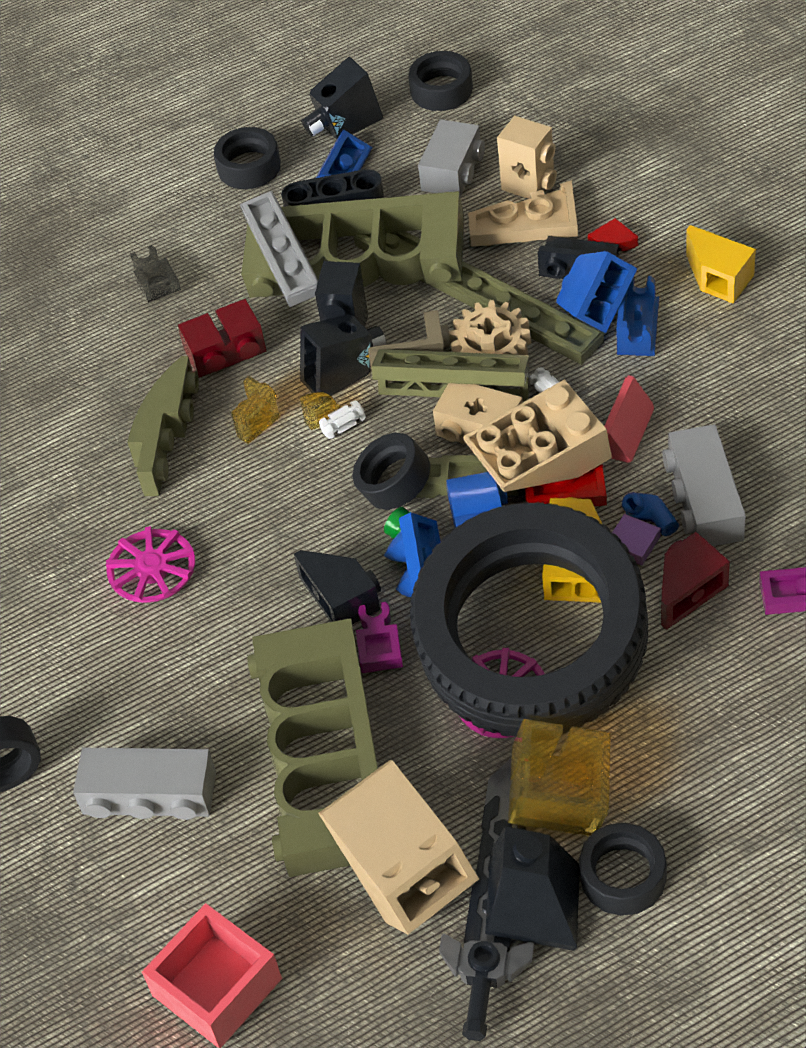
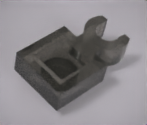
M152 245L147 246L150 255L146 258L137 257L135 252L130 253L135 269L133 272L136 282L148 303L181 290L179 280L166 258L159 260L157 250Z

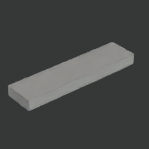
M273 191L241 203L242 213L289 307L315 297L318 279Z

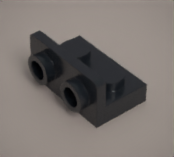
M548 236L545 246H540L537 252L539 276L564 279L569 274L579 255L606 251L618 257L619 244Z

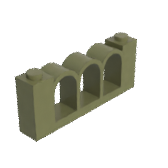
M459 191L281 207L297 240L322 238L319 253L309 261L318 280L323 261L360 263L364 287L375 282L379 276L394 285H408L416 283L423 278L426 284L462 281L464 212ZM247 223L241 275L249 297L283 295ZM421 230L420 242L413 251L400 256L385 253L387 233ZM371 234L370 246L363 255L350 260H340L337 258L338 237Z
M351 618L252 637L254 654L247 655L251 679L259 678L260 695L266 716L271 725L267 733V745L273 766L278 775L275 781L274 796L280 816L277 817L279 834L272 835L276 862H285L289 877L350 866L319 815V812L324 808L300 810L292 807L290 804L294 797L305 789L358 778L363 780L378 769ZM341 679L345 680L346 698L298 707H285L277 704L279 697L289 690ZM353 727L356 748L304 758H294L283 753L286 747L296 739Z

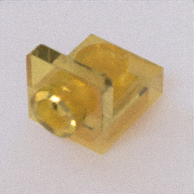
M250 376L243 381L247 399L239 403L231 412L237 437L247 444L280 418L275 391L268 384L259 383Z

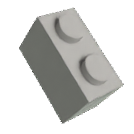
M439 120L418 164L421 191L431 193L459 191L461 197L466 184H471L473 180L476 162L481 161L484 155L485 142L480 140L479 125Z

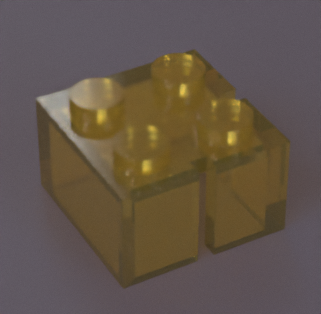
M523 719L512 745L510 780H513L510 786L508 823L590 836L594 831L600 829L609 812L611 733L571 726L559 756H554L553 753L563 732V725Z

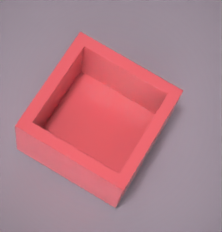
M206 903L142 971L152 996L218 1048H221L282 980L274 954Z

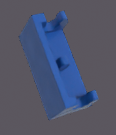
M648 276L646 287L637 288L634 286L635 279L633 277L618 308L616 326L617 355L655 356L659 311L656 282L652 276Z

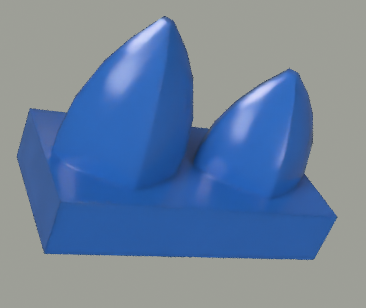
M410 512L399 518L401 531L391 541L384 554L386 558L392 561L406 562L407 570L402 575L396 588L399 593L406 597L412 596L414 584L419 579L418 573L424 566L426 558L432 554L435 546L441 543L437 521Z

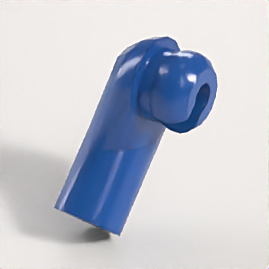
M631 492L623 497L622 508L628 516L654 522L657 527L661 528L663 536H670L678 530L679 523L658 496Z

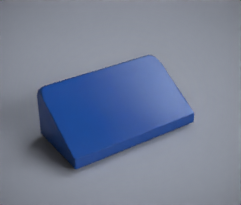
M343 129L316 178L361 170L372 147Z

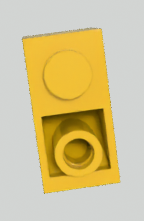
M690 225L686 229V257L700 290L734 303L754 277L756 249Z

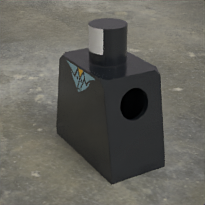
M348 57L311 89L309 95L315 111L303 118L301 122L311 137L326 129L337 140L343 129L353 135L382 120L384 117L368 73L351 57Z
M350 314L301 326L300 381L320 402L366 377L370 372L368 349L386 344L383 331L379 326L366 329L354 315Z

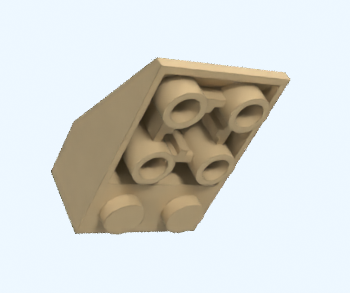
M565 379L463 436L466 444L504 492L578 478L612 458L607 429Z
M393 760L386 762L319 812L320 817L384 921L407 935L479 880L458 842Z

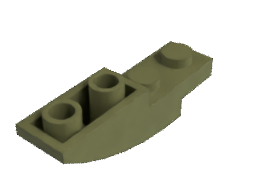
M181 356L155 382L142 402L131 427L127 443L134 465L137 467V475L144 497L160 495L162 481H167L169 473L167 452L173 450L174 437H185L187 424L194 419L192 396L199 391V376L197 371H192L189 356Z

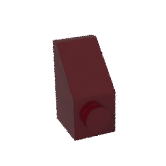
M696 531L686 539L674 542L664 554L661 626L666 630L729 586L730 561Z

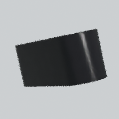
M364 169L290 183L283 188L281 197L283 207L384 198L380 174L375 170Z

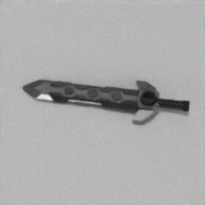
M510 758L488 780L481 825L482 837L476 870L479 880L472 886L464 948L461 947L459 941L446 934L441 935L439 953L453 975L457 977L459 974L465 984L472 985L467 1020L463 1025L462 1035L468 1040L481 1041L486 1037L487 1025L485 1023L490 987L498 988L504 985L506 979L512 982L532 962L533 942L511 947L510 950L511 939L485 934L490 851L505 826L523 830L527 828L532 781L517 758Z

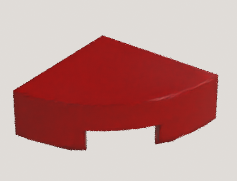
M616 218L587 235L588 241L619 244L621 251H627L639 246L638 236Z

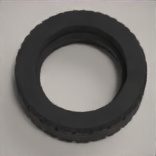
M527 502L505 505L482 512L466 520L463 524L458 525L450 534L446 535L441 540V543L437 544L432 550V554L426 558L424 566L418 573L419 579L414 584L411 596L410 623L424 672L439 698L448 704L454 713H457L465 721H472L473 725L478 728H483L491 733L498 732L502 736H515V738H525L528 736L531 738L555 736L557 733L563 734L570 732L571 729H578L584 726L585 723L592 722L599 715L606 713L609 710V706L616 704L621 699V696L630 688L629 684L634 682L642 666V657L645 656L648 643V614L641 572L634 557L629 554V549L621 542V539L616 534L611 533L607 526L600 524L593 517L586 516L581 511H575L572 508L558 506L557 504ZM546 564L570 570L582 576L594 586L603 608L601 632L597 640L581 657L564 668L532 677L507 676L479 666L469 658L463 649L458 635V615L472 592L497 573L522 565Z

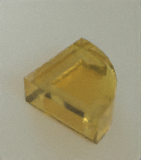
M315 392L300 397L304 422L311 431L320 426L319 421L321 418L324 417L327 420L329 419L328 414L341 408L335 399L327 393Z

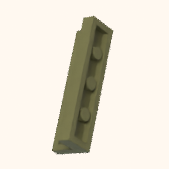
M378 349L372 364V380H378L379 395L441 397L448 383L478 384L487 388L491 386L492 388L490 389L520 396L523 398V401L529 400V355ZM388 381H406L404 384L388 383ZM428 382L443 383V384H441V385H431V384L428 383ZM504 386H520V389H510Z

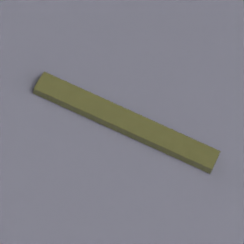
M406 231L387 233L385 253L393 256L407 254L418 246L420 239ZM357 234L354 236L355 246L367 251L371 243V234ZM462 261V281L427 283L474 309L475 303L478 302L483 308L488 307L490 300H494L495 306L499 308L503 303L508 302L510 312L519 308L522 318L528 319L531 339L581 365L604 343V333Z

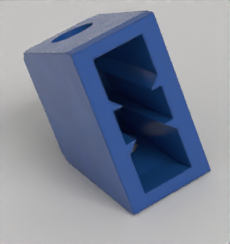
M606 251L581 254L576 258L569 274L564 277L562 289L556 303L575 318L606 333L638 268Z

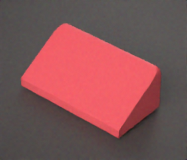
M628 375L625 378L604 425L607 429L611 459L627 463L633 461L654 411L652 401L634 376Z

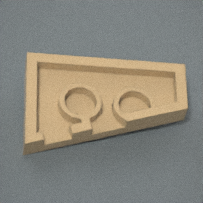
M572 180L561 183L560 190L545 194L543 190L530 193V199L519 203L507 200L468 213L471 247L547 240L548 236L578 237Z

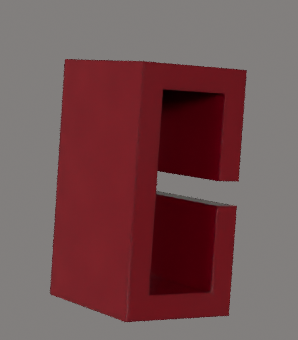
M246 299L215 310L216 316L223 327L222 330H217L208 313L177 324L184 351L189 356L194 370L198 372L199 378L267 352L261 325Z

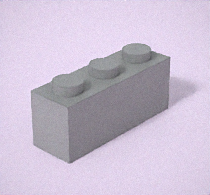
M716 425L669 432L668 449L662 451L666 473L673 472L675 478L672 480L674 500L676 504L682 503L684 510L681 511V520L685 534H693L696 531L712 546L744 541L746 515Z
M82 747L73 794L82 814L95 818H106L110 815H130L138 819H148L152 816H174L183 820L195 817H210L216 769L209 749Z

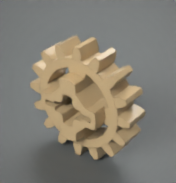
M490 300L488 307L485 308L478 302L475 303V311L472 313L466 309L462 310L463 320H453L454 330L449 331L452 352L528 355L527 345L531 344L528 319L522 318L519 308L510 312L508 302L503 303L500 308L495 306L494 300Z

